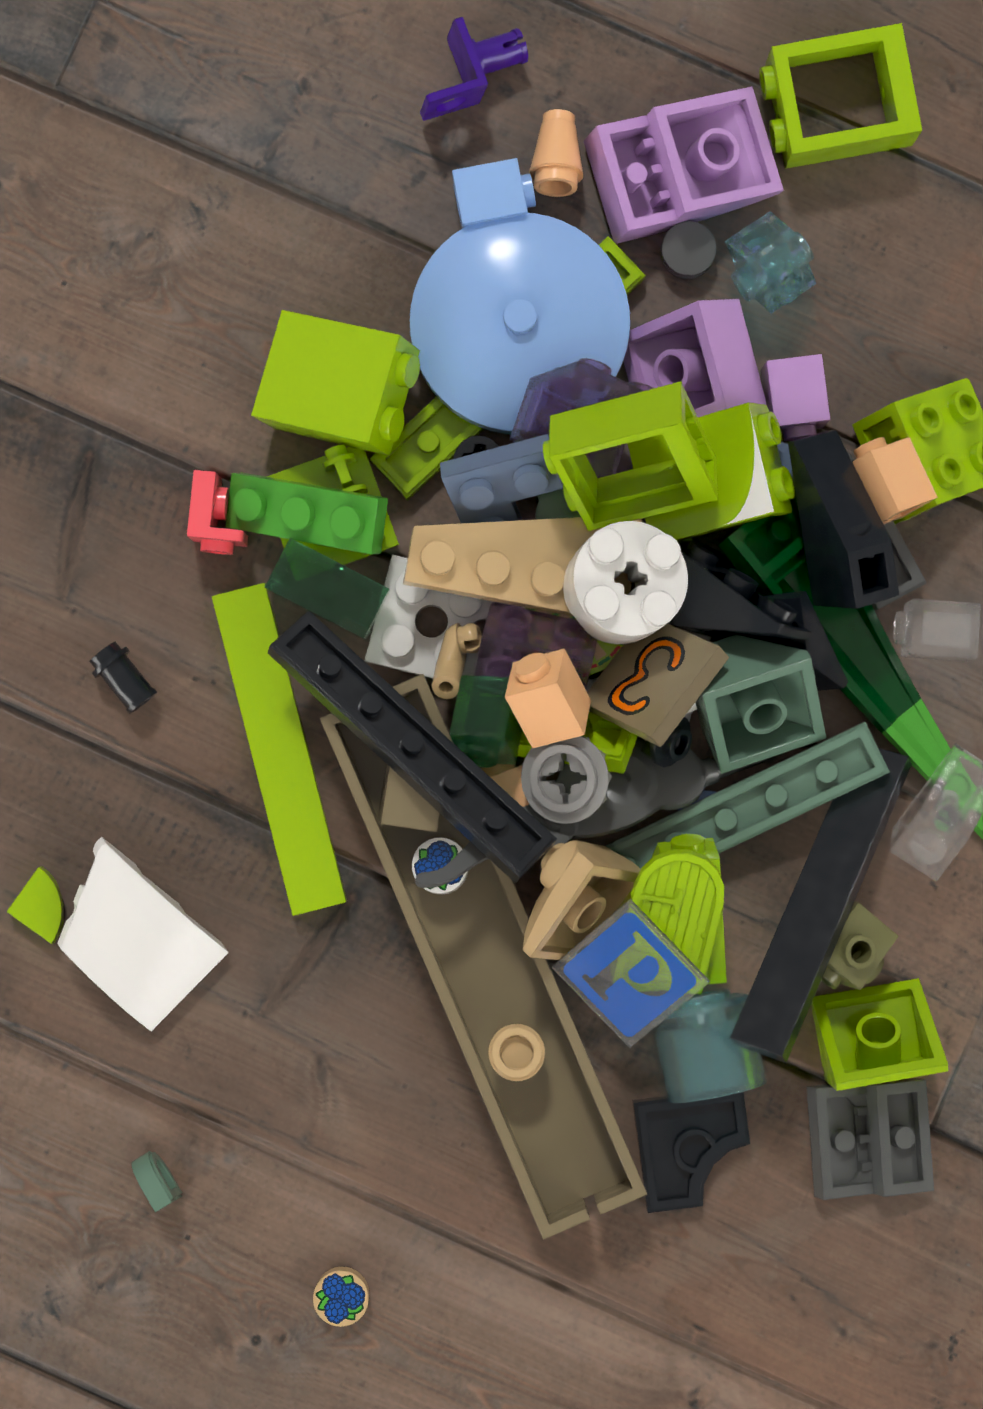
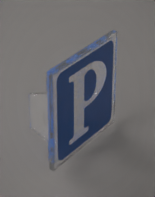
M631 899L551 967L629 1048L710 982Z

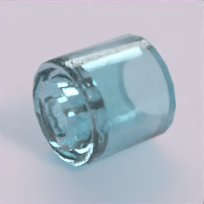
M730 988L705 991L702 994L694 993L681 996L652 1020L668 1102L684 1103L707 1100L744 1092L766 1084L767 1079L761 1054L734 1045L730 1039L748 997L747 993H731Z

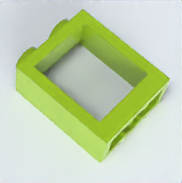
M902 23L772 46L765 66L759 68V80L763 99H772L775 119L769 122L772 149L774 153L782 152L785 169L913 146L922 132ZM873 53L886 123L803 138L790 67Z
M681 381L550 415L549 440L543 442L544 460L552 475L558 473L563 482L564 496L569 509L572 512L578 510L588 531L600 529L617 522L633 521L718 500L717 458ZM663 435L674 459L597 478L586 454Z

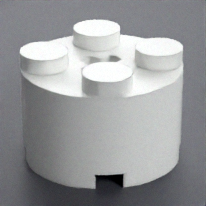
M623 521L613 523L596 531L578 549L569 562L563 583L565 603L571 615L576 618L578 623L593 638L611 644L634 643L662 628L678 613L687 593V567L680 546L671 535L665 534L658 528L642 522ZM622 572L627 574L628 581L635 583L636 588L629 594H624L623 584L614 582V579Z

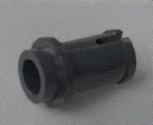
M115 641L98 652L89 662L95 668L92 672L95 678L101 676L127 708L126 711L131 714L153 698L157 691L151 687L127 655L130 650L127 647L121 649Z

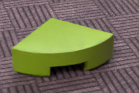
M43 866L38 867L7 910V913L50 944L56 942L64 924L62 896L58 883L51 873Z

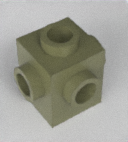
M854 902L821 982L833 989H836L841 984L861 990L864 984L870 983L879 975L884 966V956L899 936L859 902Z

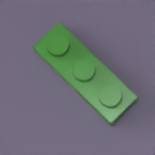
M243 472L231 473L225 527L366 554H380L382 552L388 498Z

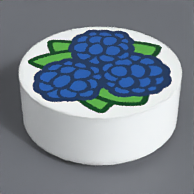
M439 837L425 841L418 847L413 856L412 872L414 878L416 879V876L421 872L435 871L446 866L457 856L462 848L456 842L447 838ZM468 871L443 886L424 889L433 894H449L457 890L464 883Z

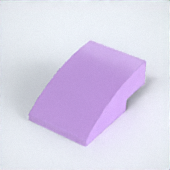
M753 87L653 107L645 116L598 125L584 140L615 244L668 231L680 222L706 220L778 195L784 190Z

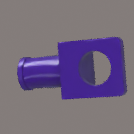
M463 17L454 19L447 36V41L463 83L426 95L420 110L422 120H429L480 104L488 86L485 74L517 64L527 63L528 49L526 41L520 44L517 42L523 39L520 29L515 28L510 32L475 42L470 37Z

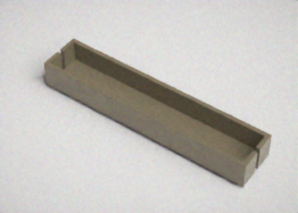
M424 674L393 686L400 695L452 741ZM331 713L321 717V723L543 1240L590 1220L588 1208L584 1200L588 1196L594 1194L595 1202L601 1215L647 1195L642 1179L547 959L532 958L523 951L524 934L529 917L514 882L490 859H487L470 869L464 883L457 890L449 894H433L424 888L418 887L415 884L412 872V860L421 844L429 839L440 837L456 842L463 849L470 841L441 814L439 816L437 832L381 824L378 819L386 763L335 715ZM511 1024H523L533 1028L541 1036L545 1045V1060L542 1067L534 1076L523 1081H511L501 1077L493 1069L489 1060L488 1050L491 1039L497 1031Z

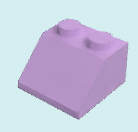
M739 299L699 300L630 330L623 361L632 394L681 381L697 417L748 402L767 405Z

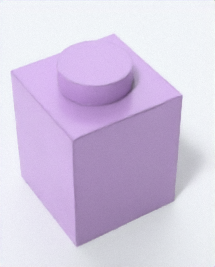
M822 354L766 361L760 370L762 388L769 412L771 411L775 414L781 433H783L784 441L817 434L816 429H822L830 421Z

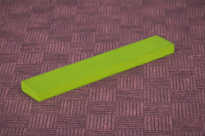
M608 236L599 246L616 267L628 295L645 279L646 275ZM436 396L403 427L399 439L393 442L390 456L375 453L370 458V462L408 501L440 471L441 462L454 458L455 451L463 440L471 436H478L484 429L465 421L453 413Z
M261 583L214 595L212 600L292 915L295 916L345 903L347 898L290 674L268 654L269 646L280 635L267 584Z

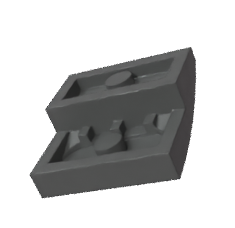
M902 1079L836 1091L829 1084L807 1086L814 1197L822 1200L868 1194L889 1197L934 1191L927 1085L925 1079Z

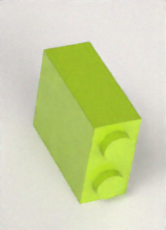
M282 310L251 416L276 430L340 445L345 444V446L390 456L393 442L399 439L403 431L405 419L403 408L409 388L415 385L419 376L420 361L418 356L420 350L398 334Z

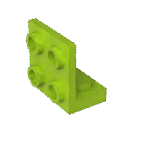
M967 378L895 401L852 424L860 445L879 437H884L887 444L910 437L938 497L905 517L893 521L894 524L911 519L945 502L983 489V410L973 386Z

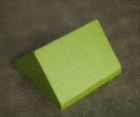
M919 978L866 987L861 990L854 989L814 996L811 1006L824 1078L836 1091L948 1072V1062Z

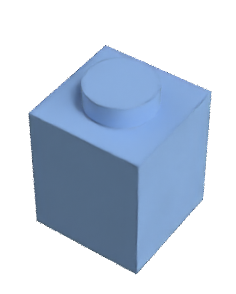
M517 158L452 170L453 188L461 229L468 225L526 215L528 213L527 208L536 207L531 175H520Z

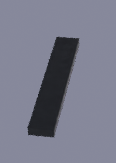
M309 610L269 646L268 654L513 882L517 883L554 845L557 838Z
M878 748L890 773L832 800L730 1036L734 1045L787 1063L912 766L909 756Z

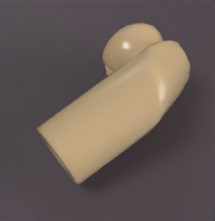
M456 623L445 631L432 681V690L438 697L451 699L458 695L467 653H478L483 647L482 633L478 625L468 623L461 626L460 623Z

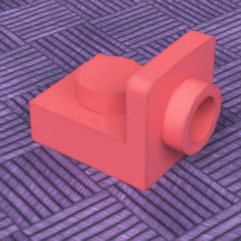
M194 470L187 537L194 542H200V551L233 555L234 546H248L249 536L242 530L217 528L218 520H226L229 488L222 487V478L216 472Z

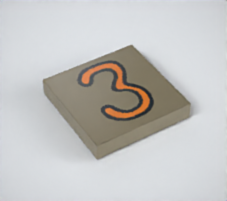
M667 623L648 637L634 643L624 644L588 690L587 693L591 699L589 711L661 747L729 659V656L720 646Z

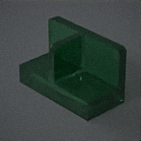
M292 538L289 539L265 585V588L270 593L305 611L309 610L318 618L365 642L368 641L372 633L370 629L390 592L389 588Z

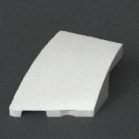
M101 837L93 848L95 860L85 885H79L73 901L74 911L70 918L66 920L57 944L101 990L139 1023L152 1031L229 952L221 941L188 916L177 901L145 877L134 862Z

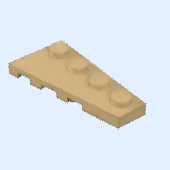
M581 517L414 526L403 585L573 616L566 606L564 599L563 583L565 572L578 549L600 529L588 531ZM637 519L633 521L642 522V519ZM622 572L614 579V582L623 584L624 594H629L632 582L628 581L627 574Z

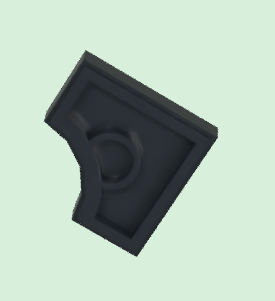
M739 1086L632 1100L642 1178L647 1195H645L647 1212L654 1213L703 1206L704 1184L714 1164L729 1151L750 1144L743 1088Z

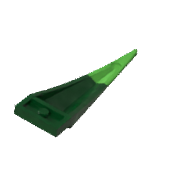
M795 492L794 498L790 499L792 513L782 516H769L747 522L718 546L739 571L747 574L759 583L756 592L760 595L766 596L806 591L813 605ZM872 604L857 609L813 606L848 680L844 689L840 690L902 755L909 756L912 766L983 840V800L922 701Z

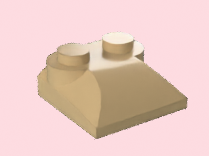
M577 840L554 845L548 850L541 861L540 882L544 889L536 900L524 934L523 951L532 958L572 960L617 919L631 899L630 893L640 868L631 860L603 845Z

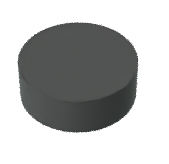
M694 221L680 222L671 227L661 245V260L664 267L672 275L681 279H694L705 274L711 267L716 255V241L713 234L706 226Z

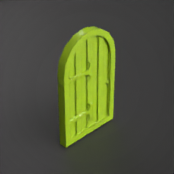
M670 849L653 856L640 869L630 893L631 899L627 913L635 914L695 976L696 984L687 992L702 994L721 913L724 909V883L717 866L705 855L689 849ZM635 931L632 934L636 939L635 943L617 957L613 973L614 980L623 978L626 982L635 983L629 978L628 971L648 955L657 960L659 971L652 981L642 985L670 989L672 976L667 963Z

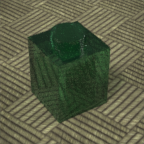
M462 675L449 733L453 743L479 767L490 768L497 764L516 765L522 728L505 699L509 678Z

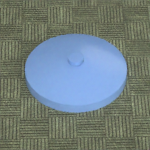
M527 213L526 215L468 225L453 234L435 251L425 265L417 281L410 308L411 342L420 350L418 356L420 372L432 392L448 409L465 421L480 428L502 434L527 435L547 432L550 430V415L596 404L606 394L621 368L630 333V310L627 294L622 279L608 255L595 241L576 227L562 220L536 213Z

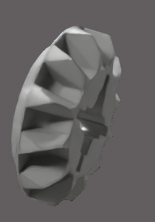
M584 736L531 748L524 760L521 772L522 788L528 803L539 815L556 823H575L591 817L607 800L606 794L612 776L608 772L605 762L606 754L590 742L589 737ZM564 761L569 762L571 771L580 772V775H587L586 780L571 786V794L565 793L564 784L555 783V780H546V776L553 775L555 772L564 769Z

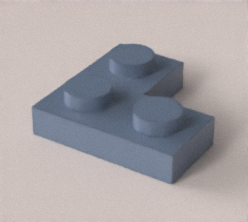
M548 434L440 463L441 479L461 524L523 520L515 501L563 489V482L558 473L552 475L544 460L543 442L549 440Z

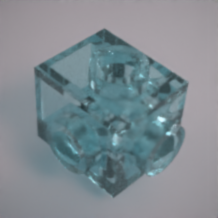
M771 211L725 240L727 249L736 267V271L731 274V278L737 290L746 301L749 302L755 299L771 314L782 306L793 302L799 295L817 284L809 265L814 256L807 241L799 232H794Z

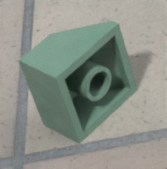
M733 635L712 642L720 646L729 656V659L695 703L702 733L721 774L826 739L812 659L808 651L741 635Z

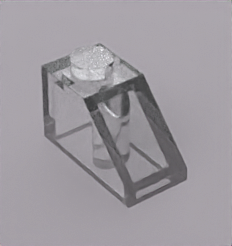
M955 743L893 827L889 852L937 882L969 840L983 814V761Z

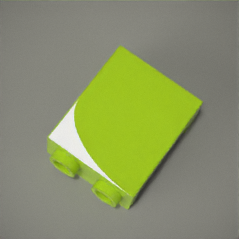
M748 402L698 417L717 458L718 500L646 517L645 521L646 524L652 525L665 534L671 535L677 540L678 544L691 541L692 537L769 516H782L792 513L790 499L794 498V484L789 470L781 464L777 445L781 443L782 435L775 414L771 411L769 412L765 404ZM663 435L627 443L633 469L674 459Z

